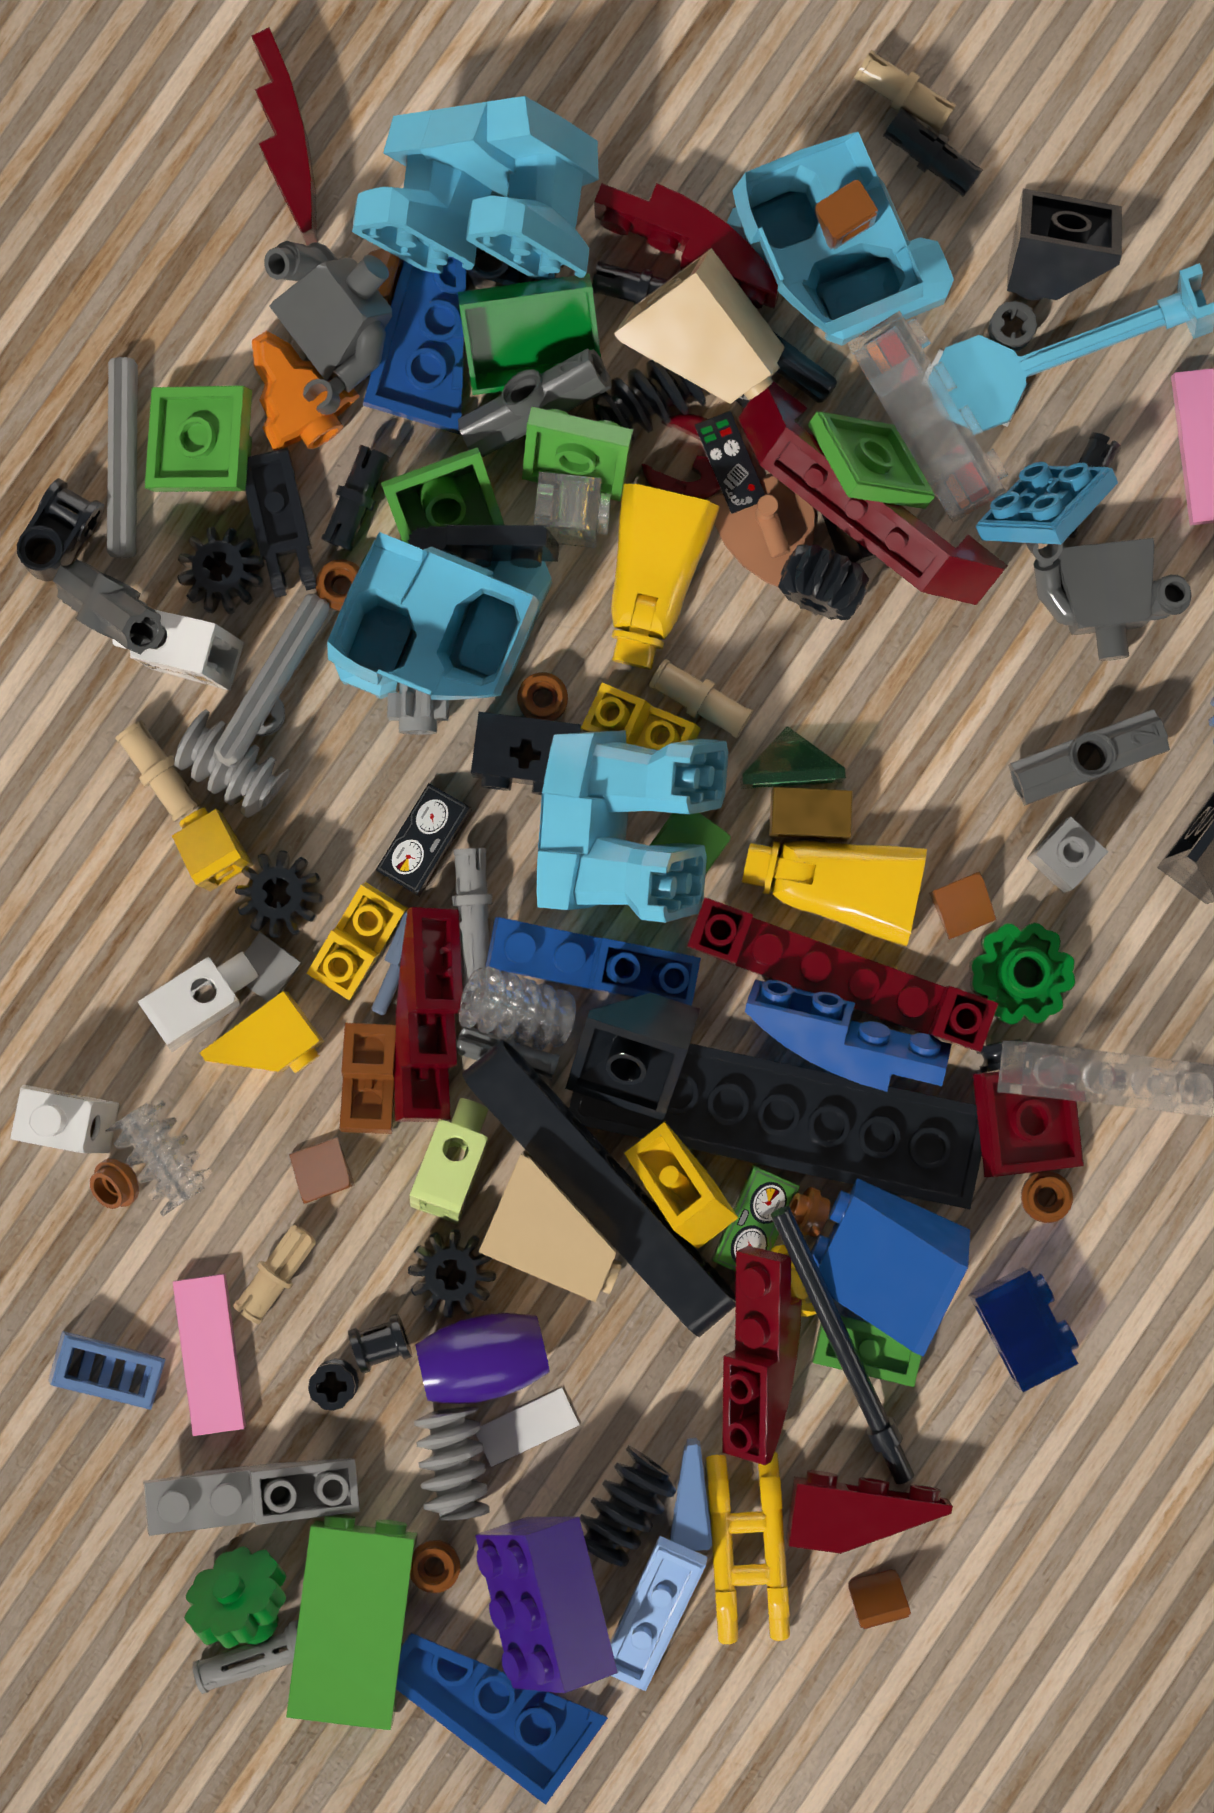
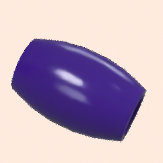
M498 1313L477 1316L443 1327L415 1344L427 1400L431 1402L464 1404L503 1397L529 1386L550 1372L543 1337L536 1315Z

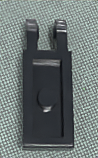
M284 448L248 457L246 496L260 556L263 560H266L275 598L287 595V581L284 572H282L278 557L297 553L300 566L299 575L306 591L316 589V575L309 552L312 549V544L289 449Z
M545 525L429 526L428 528L423 526L422 528L417 527V530L413 531L409 535V540H407L410 545L422 550L434 547L483 568L491 566L492 561H510L511 564L523 568L540 567L542 561L558 562L560 545Z

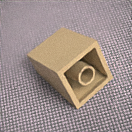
M712 248L634 305L614 332L621 343L730 404L743 394L748 400L756 397L773 382L771 376L780 368L777 362L785 348Z
M523 1151L518 1158L479 1253L593 1302H596L600 1291L610 1295L622 1267V1262L614 1259L616 1249L532 1156Z

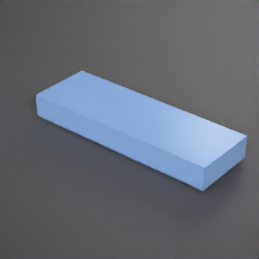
M659 1536L610 1640L618 1671L617 1674L611 1675L612 1677L641 1690H647L706 1567L707 1556Z

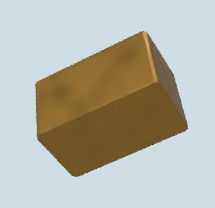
M773 787L771 790L769 837L849 840L852 827L853 791Z

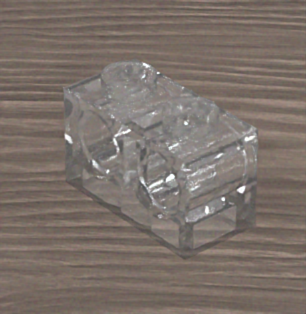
M539 472L534 525H545L560 545L597 548L598 534L608 535L611 494H602L601 478Z

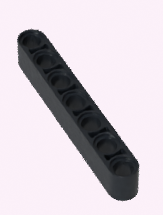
M500 1039L462 1073L465 1082L474 1094L693 1334L701 1337L736 1307V1294L727 1282L691 1243L672 1229L659 1207L512 1045L504 1039Z

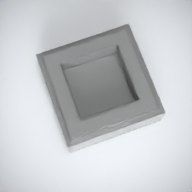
M259 933L244 953L259 977L246 986L269 1002L283 991L303 963L263 933Z

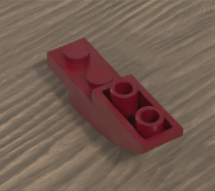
M601 183L594 200L595 218L601 220L600 224L605 229L619 235H628L629 232L645 237L648 239L649 245L665 253L673 254L676 250L683 252L681 256V270L712 248L755 308H762L763 305L775 308L779 292L777 291L778 284L772 271L753 247L729 224L683 194L656 183L649 201Z
M746 1246L736 1251L735 1350L723 1356L722 1453L766 1466L773 1459L793 1387L800 1339L802 1300L791 1297L792 1260L789 1255Z

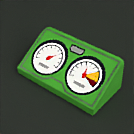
M753 1165L733 1209L739 1218L724 1229L711 1258L712 1261L736 1271V1251L746 1246L771 1251L779 1235L771 1213L778 1208L789 1206L800 1186Z

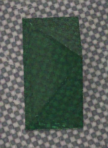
M786 726L742 774L740 788L756 789L842 783L846 778L844 766Z

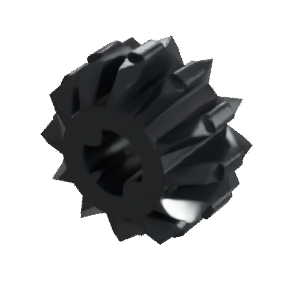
M210 527L206 533L209 543L203 545L195 536L189 539L190 545L196 551L195 556L187 553L179 555L178 561L191 569L177 576L178 582L184 586L193 585L186 595L192 603L199 602L205 597L204 609L206 612L213 614L220 600H222L225 611L228 614H233L236 610L233 598L239 596L247 605L254 601L251 594L246 590L247 585L255 588L263 587L264 580L262 577L251 572L259 570L265 563L261 556H249L256 546L251 538L244 539L238 543L237 530L228 528L223 540L220 541L217 530L214 527ZM226 560L232 572L228 578L222 574V581H217L210 570L215 563L218 567H221L220 561Z
M804 544L798 545L792 555L786 560L781 571L782 577L778 587L788 601L798 604L800 609L809 610L815 616L819 614L830 620L839 619L842 621L849 620L859 605L862 604L867 593L866 587L870 578L861 565L850 561L848 556L840 555L833 549H824L817 544L811 546Z
M280 850L277 855L276 867H273L268 855L265 853L258 855V862L263 870L261 873H257L248 866L242 869V873L246 877L254 880L252 887L237 885L235 887L236 894L249 896L252 899L238 907L239 914L245 916L259 911L252 920L250 927L255 931H260L270 919L269 932L273 938L281 936L283 921L286 922L289 931L293 935L300 934L301 926L296 917L300 914L304 919L314 922L317 919V915L305 908L306 903L318 904L324 900V896L320 893L307 892V888L321 881L319 874L310 873L300 878L307 868L308 861L300 857L289 869V853L284 850ZM282 881H287L289 885L286 888V892L291 896L290 901L286 905L277 902V908H273L270 905L273 896L268 892L270 886L276 884L282 887Z
M455 1228L451 1230L449 1246L447 1247L438 1232L430 1235L431 1243L436 1251L435 1254L424 1246L418 1245L414 1253L420 1259L427 1262V1266L414 1264L408 1267L409 1275L425 1276V1281L417 1283L412 1287V1294L414 1296L421 1295L428 1289L433 1293L424 1306L429 1312L436 1307L439 1299L445 1300L444 1316L446 1318L453 1317L456 1300L460 1301L462 1309L466 1314L473 1313L475 1309L469 1293L483 1301H487L490 1296L486 1288L477 1284V1280L491 1282L496 1279L495 1271L479 1270V1265L489 1262L492 1258L484 1254H479L475 1257L471 1253L479 1244L480 1238L477 1235H473L468 1240L465 1248L459 1246L461 1238L460 1229ZM449 1259L457 1260L458 1269L466 1271L465 1281L459 1278L456 1283L458 1286H448L447 1277L439 1275V1266L445 1268L448 1265L447 1260Z

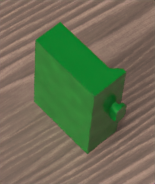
M590 273L586 274L584 278L568 276L458 292L472 395L503 391L507 382L519 372L534 369L542 374L587 348L589 350L594 349L601 358Z

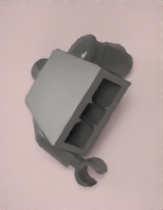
M284 241L266 253L264 259L266 272L271 278L276 280L298 282L276 298L269 307L324 378L314 379L307 383L303 396L310 402L316 399L321 392L327 391V398L317 406L316 410L321 414L329 415L336 412L340 405L339 394L343 390L350 392L377 369L381 363L386 337L385 327L392 317V308L378 289L389 277V271L380 259L372 255L364 256L357 263L350 257L337 259L326 245L318 242H313L306 246L304 244Z
M1154 538L1064 548L1063 543L1061 545L1048 544L1041 549H1038V543H1026L1027 548L1036 558L1033 565L1038 599L1058 623L1068 625L1071 635L1096 633L1099 661H1111L1129 657L1126 630L1141 628L1150 620H1160L1170 615L1181 614L1190 605L1191 589L1183 577L1170 574L1153 581Z

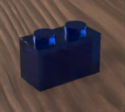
M1022 1267L969 1294L1009 1375L1020 1391L1025 1392L1079 1364L1072 1352L1079 1348L1077 1339L1065 1319L1057 1323L1048 1304L1055 1301V1298L1041 1273L1033 1277L1030 1270Z

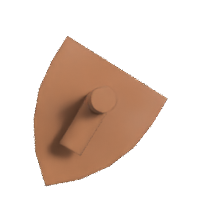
M774 476L759 480L765 495L759 499L758 504L731 514L723 493L706 499L720 506L714 525L725 547L744 568L768 584L778 587L785 562L798 545H813L815 518L813 507Z

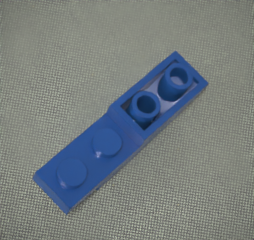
M495 917L485 968L632 998L647 993H654L692 1006L701 958Z
M755 979L746 1003L745 1012L769 1035L807 1061L848 1080L886 1092L888 1091L892 1074L939 1086L943 1085L952 1044L942 1042L938 1038L925 1033L912 1035L890 1030L887 1026L878 1022L867 1021L860 1023L852 1021L855 1003L843 1000L840 996L830 992L811 993L794 989L782 981L769 980L764 982Z

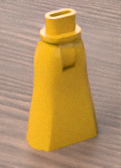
M625 483L623 485L615 582L611 604L613 626L621 630H613L611 637L617 639L612 661L638 668L652 669L656 649H663L664 642L660 639H665L677 622L685 595L709 540L720 506L708 500L640 484Z
M776 841L773 842L772 847L750 843L742 883L764 887L763 894H770L772 892V895L791 907L841 922L867 934L907 946L915 916L927 849L819 841H792L783 843L782 848L780 842Z

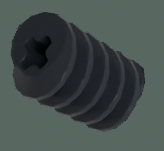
M650 360L646 363L647 377L640 370L634 368L628 372L629 387L618 377L612 379L611 396L605 391L592 398L593 409L597 421L607 420L618 424L620 427L633 429L632 442L635 440L633 424L638 423L647 433L653 431L652 415L657 414L665 424L671 422L670 406L675 405L683 415L689 413L688 397L693 396L701 406L706 405V398L702 388L668 368H664L659 363Z
M629 1445L626 1451L635 1462L633 1466L616 1463L614 1466L623 1479L622 1482L619 1484L604 1480L602 1483L611 1496L609 1501L595 1497L590 1501L599 1513L598 1517L593 1518L583 1514L579 1517L587 1530L584 1536L587 1550L601 1560L620 1567H625L629 1562V1557L621 1546L638 1549L641 1545V1540L633 1529L650 1532L653 1527L645 1511L653 1514L663 1513L665 1507L657 1494L666 1497H674L676 1494V1488L669 1479L670 1474L652 1459Z

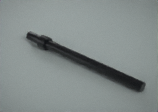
M790 1206L778 1208L771 1213V1217L869 1425L866 1429L869 1440L874 1450L882 1453L895 1483L904 1484L914 1477V1473L900 1445L903 1440L894 1418L887 1417Z

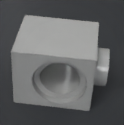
M1070 816L1061 821L1027 859L1063 893L1073 890L1109 851Z

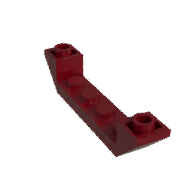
M774 381L763 392L749 401L738 419L760 466L920 592L977 605L1007 568V564L970 535H967L955 548L902 505L847 497L815 437L797 424L807 410V407Z
M706 897L703 900L687 945L723 962L772 980L785 982L799 990L811 993L830 992L836 994L843 1000L854 1002V1010L918 1033L932 1035L939 1040L977 1052H981L999 1004L952 986L944 987L753 917V914Z

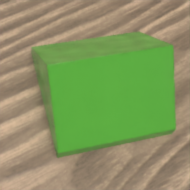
M478 447L381 482L400 536L405 543H408L409 535L417 530V527L505 525Z

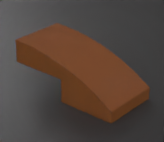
M345 1023L341 1070L343 1076L339 1126L341 1132L392 1134L396 1025Z

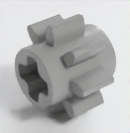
M399 683V693H388L387 718H389V721H399V733L436 734L437 721H449V700H431L430 695Z

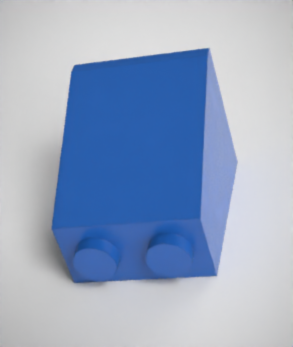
M857 1178L849 1194L842 1190L840 1191L829 1215V1219L835 1221L829 1237L827 1238L820 1234L811 1253L834 1300L912 1352L924 1357L968 1269L970 1229Z

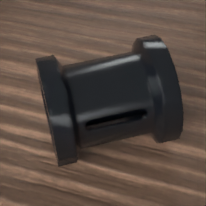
M398 1313L391 1315L389 1322L361 1332L356 1328L348 1331L356 1362L363 1374L370 1372L371 1367L378 1363L399 1356L404 1360L412 1357L409 1339Z
M334 1358L325 1361L309 1379L308 1391L310 1398L324 1410L334 1411L343 1408L358 1390L359 1376L357 1370L344 1359ZM330 1372H336L337 1380L346 1381L347 1384L338 1393V1397L332 1396L330 1388H322L321 1382L330 1376Z

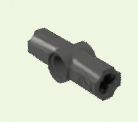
M588 348L542 374L534 369L524 370L507 382L501 396L459 418V431L465 440L467 448L471 450L478 447L483 458L526 435L531 407L545 410L559 409L567 413L611 389L610 375L594 349L589 350Z
M76 559L72 564L60 566L53 579L58 589L57 597L63 603L70 606L71 609L78 612L76 619L102 635L116 640L125 648L140 655L149 648L158 647L165 634L160 622L161 615L155 609L147 606L148 604L139 600L140 592L118 579L98 571L93 566L79 559Z
M1152 709L1094 732L1084 733L1073 740L1012 762L1008 766L1017 795L1025 806L1169 751L1170 748L1163 722L1155 710ZM1087 744L1097 749L1101 758L1100 766L1097 770H1087L1080 765L1077 759L1080 745Z

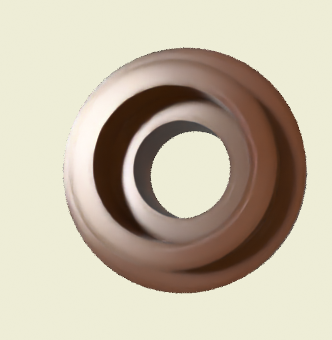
M345 559L333 560L324 565L316 578V591L319 598L326 600L331 609L340 611L348 592L336 594L333 591V584L338 578L342 577L348 578L352 584L360 567L354 562Z
M539 672L532 674L519 687L517 693L518 706L522 714L527 718L555 721L565 712L568 704L566 686L561 679L551 673ZM539 690H547L552 694L553 700L547 707H538L533 702L534 694Z
M108 1158L96 1166L94 1174L90 1178V1188L99 1203L107 1208L116 1209L119 1206H129L138 1198V1179L134 1170L129 1165L116 1159Z
M1041 1171L1033 1174L1025 1181L1021 1190V1203L1025 1212L1034 1220L1043 1223L1056 1222L1066 1216L1071 1209L1073 1203L1072 1188L1068 1181L1060 1174L1051 1171ZM1050 1187L1055 1193L1054 1202L1046 1207L1041 1206L1037 1200V1194L1040 1189Z
M808 1187L803 1194H795L789 1206L803 1236L809 1235L815 1238L821 1233L826 1224L830 1211V1200L822 1197L819 1189Z
M429 1540L420 1544L413 1551L410 1574L413 1583L419 1589L428 1593H441L451 1588L458 1579L461 1566L456 1550L450 1544L441 1540ZM431 1557L440 1558L445 1566L443 1572L436 1575L429 1573L425 1567L427 1559Z

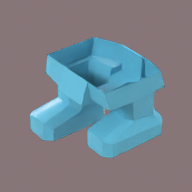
M526 96L393 116L383 153L406 166L404 188L379 187L359 193L355 204L353 233L411 265L428 272L442 273L443 265L448 263V257L461 261L462 267L466 270H472L475 264L476 248L478 247L533 279H553L555 273L560 272L561 265H566L573 269L575 276L584 278L587 273L590 248L577 232L576 223L582 186L599 180L598 141Z
M859 132L801 149L745 172L732 190L736 207L732 208L727 224L753 247L772 270L778 284L777 291L815 326L824 331L826 340L842 346L944 305L954 281L944 253L938 241L921 237L909 241L884 182L876 174ZM853 180H859L878 209L875 224L837 249H830L815 213V206L818 202Z
M379 532L351 584L327 641L328 660L335 664L343 684H349L369 692L379 699L388 697V693H398L399 683L430 695L431 700H462L501 696L504 686L509 685L552 585L551 575L544 561L537 568L518 567L511 564L510 561H492L491 566L483 568L434 547L422 550Z
M626 730L555 734L542 790L537 859V907L575 910L591 908L597 905H629L641 920L664 923L698 914L704 899L707 860L704 845L674 843L648 846L627 841L628 812L656 811L690 815L720 809L726 793L729 754L726 741L694 739L670 743L660 750L626 744Z

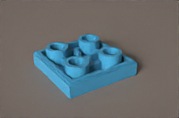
M1046 462L1030 464L1020 472V479L1006 493L998 496L991 502V509L980 519L976 529L982 541L1061 545L1118 484L1117 478L1112 468L1088 467L1086 463H1076L1070 466H1048Z

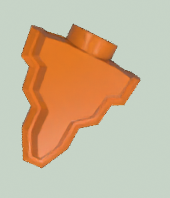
M267 330L252 339L254 368L265 384L259 399L267 416L262 428L273 450L283 449L303 440L308 449H314L334 438L343 429L338 416L360 397L354 388L350 392L343 390L339 394L340 405L336 412L329 415L321 414L316 408L325 401L328 392H321L316 399L310 402L303 396L307 383L314 379H324L312 362L302 360L290 343Z

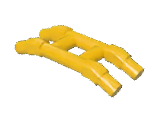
M774 1453L771 1463L766 1466L758 1463L762 1511L731 1513L726 1456L706 1457L718 1641L722 1644H733L738 1641L736 1586L767 1584L769 1636L776 1641L786 1640L790 1637V1612L778 1453ZM763 1532L765 1563L734 1565L732 1534Z

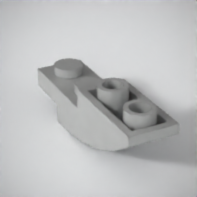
M354 1458L232 1467L194 1472V1475L143 1481L149 1536L253 1522L256 1525L360 1512Z

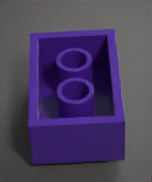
M525 1517L475 1535L478 1545L477 1564L480 1572L486 1578L491 1598L489 1604L490 1617L495 1627L499 1630L504 1651L502 1666L513 1688L568 1693L618 1673L579 1517Z

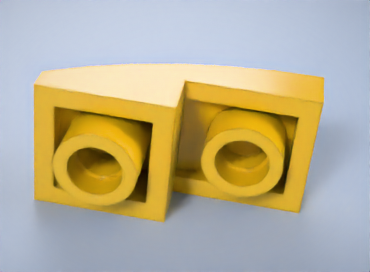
M601 683L581 726V729L585 732L626 730V744L660 750L670 743L697 739L701 730L693 722L651 706L646 700L605 683Z
M362 883L336 928L329 933L306 974L346 999L351 1000L390 940L408 908L370 884Z

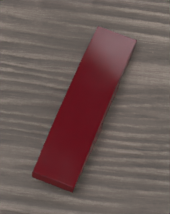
M268 27L251 35L257 54L271 82L255 89L264 114L275 136L260 142L259 146L308 246L313 242H317L316 188L309 141L290 75L271 29Z
M411 907L407 910L396 1008L394 1060L395 1121L438 1122L439 1119L445 1121L451 1119L448 1068L457 1065L455 1014L464 1010L458 909Z

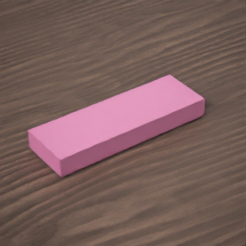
M1214 368L1175 372L1171 376L1189 524L1192 526L1214 523Z
M226 1273L173 1281V1290L193 1436L244 1429L246 1421Z

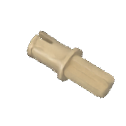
M294 1225L290 1227L267 1261H259L257 1264L258 1273L240 1298L235 1301L233 1307L239 1312L244 1310L241 1315L248 1320L261 1324L264 1316L284 1288L291 1289L293 1286V1282L290 1279L315 1246L316 1241L313 1236L299 1226Z

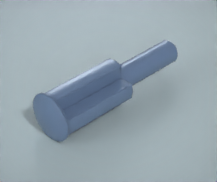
M407 912L402 917L384 959L391 964L372 1006L373 1012L380 1015L386 1014L399 984L400 961Z

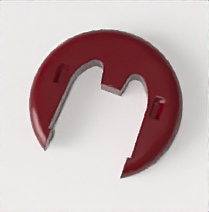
M678 414L671 416L670 423L665 424L663 421L661 423L670 428L674 427L700 440L694 425L708 419L695 414ZM697 455L692 465V470L699 474L701 478L692 482L678 480L653 470V467L641 464L643 474L648 484L653 488L704 500L720 490L708 457Z

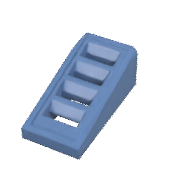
M62 1331L48 1381L52 1386L151 1410L166 1359ZM75 1348L84 1350L77 1377L68 1375ZM96 1353L105 1355L97 1383L88 1380ZM116 1358L125 1360L118 1388L109 1386ZM136 1364H141L146 1367L138 1394L129 1392Z
M697 1438L687 1439L683 1449L670 1534L671 1541L693 1551L708 1550L712 1546L700 1440H697Z

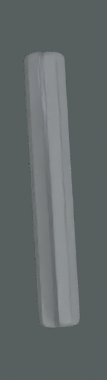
M127 357L111 358L108 362L107 552L114 558H131L136 554L138 365L134 359Z
M315 594L305 596L215 745L213 756L220 763L235 768L241 762L327 618L330 605L326 600L319 598Z

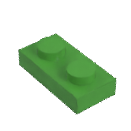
M840 1315L869 1377L911 1387L915 1386L921 1355L912 1352L865 1320ZM820 1323L812 1362L843 1370Z

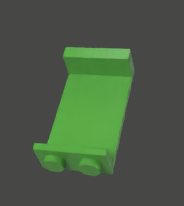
M343 1514L324 1516V1521L315 1520L310 1527L286 1718L391 1730L397 1702L395 1694L413 1550L417 1542L418 1533L407 1532V1524L399 1521L376 1520L375 1527L355 1525L356 1518Z

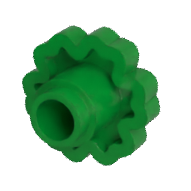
M1035 922L1026 925L1021 931L1015 925L1007 923L997 928L995 932L987 934L982 938L981 948L984 955L973 958L969 964L970 974L972 975L970 978V988L976 994L985 995V999L999 1003L994 1017H998L1003 1023L1009 1025L1016 1024L1024 1017L1030 1023L1039 1024L1044 1022L1050 1015L1060 1012L1063 1008V999L1060 993L1071 990L1075 985L1073 973L1074 959L1068 953L1058 952L1061 940L1056 932L1046 930L1042 925Z
M243 1546L232 1552L222 1553L216 1559L213 1569H206L197 1574L193 1585L186 1593V1600L191 1607L185 1614V1621L206 1645L219 1641L223 1647L232 1648L239 1643H262L275 1632L278 1626L279 1609L286 1601V1594L280 1587L285 1582L287 1575L265 1549L252 1554L247 1547Z

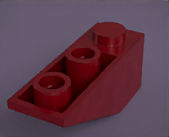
M808 1470L806 1478L794 1476L786 1540L789 1547L842 1554L952 1514L953 1505L947 1498L940 1497L941 1490L934 1487L910 1485L908 1493L889 1490L890 1483L880 1479L861 1477L858 1479V1485L838 1483L837 1474Z

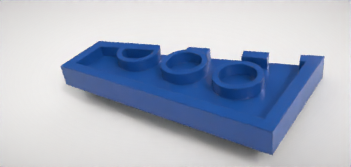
M448 257V263L443 265L442 273L423 271L406 261L403 262L391 304L392 317L385 327L386 337L382 360L379 367L371 373L363 406L460 435L458 419L462 417L464 334L458 292L465 291L466 269L462 267L461 261Z
M412 1632L402 1643L396 1690L545 1805L608 1719L603 1714L551 1692L513 1688L505 1672Z

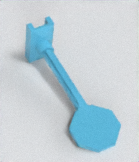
M1200 263L1180 270L1177 293L1157 300L1158 305L1023 356H1018L1015 350L981 335L945 347L928 383L940 418L978 434L1010 422L1027 387L1026 379L1032 375L1162 326L1169 329L1186 322L1193 339L1213 332L1214 302L1206 304L1205 297L1200 289L1203 277Z

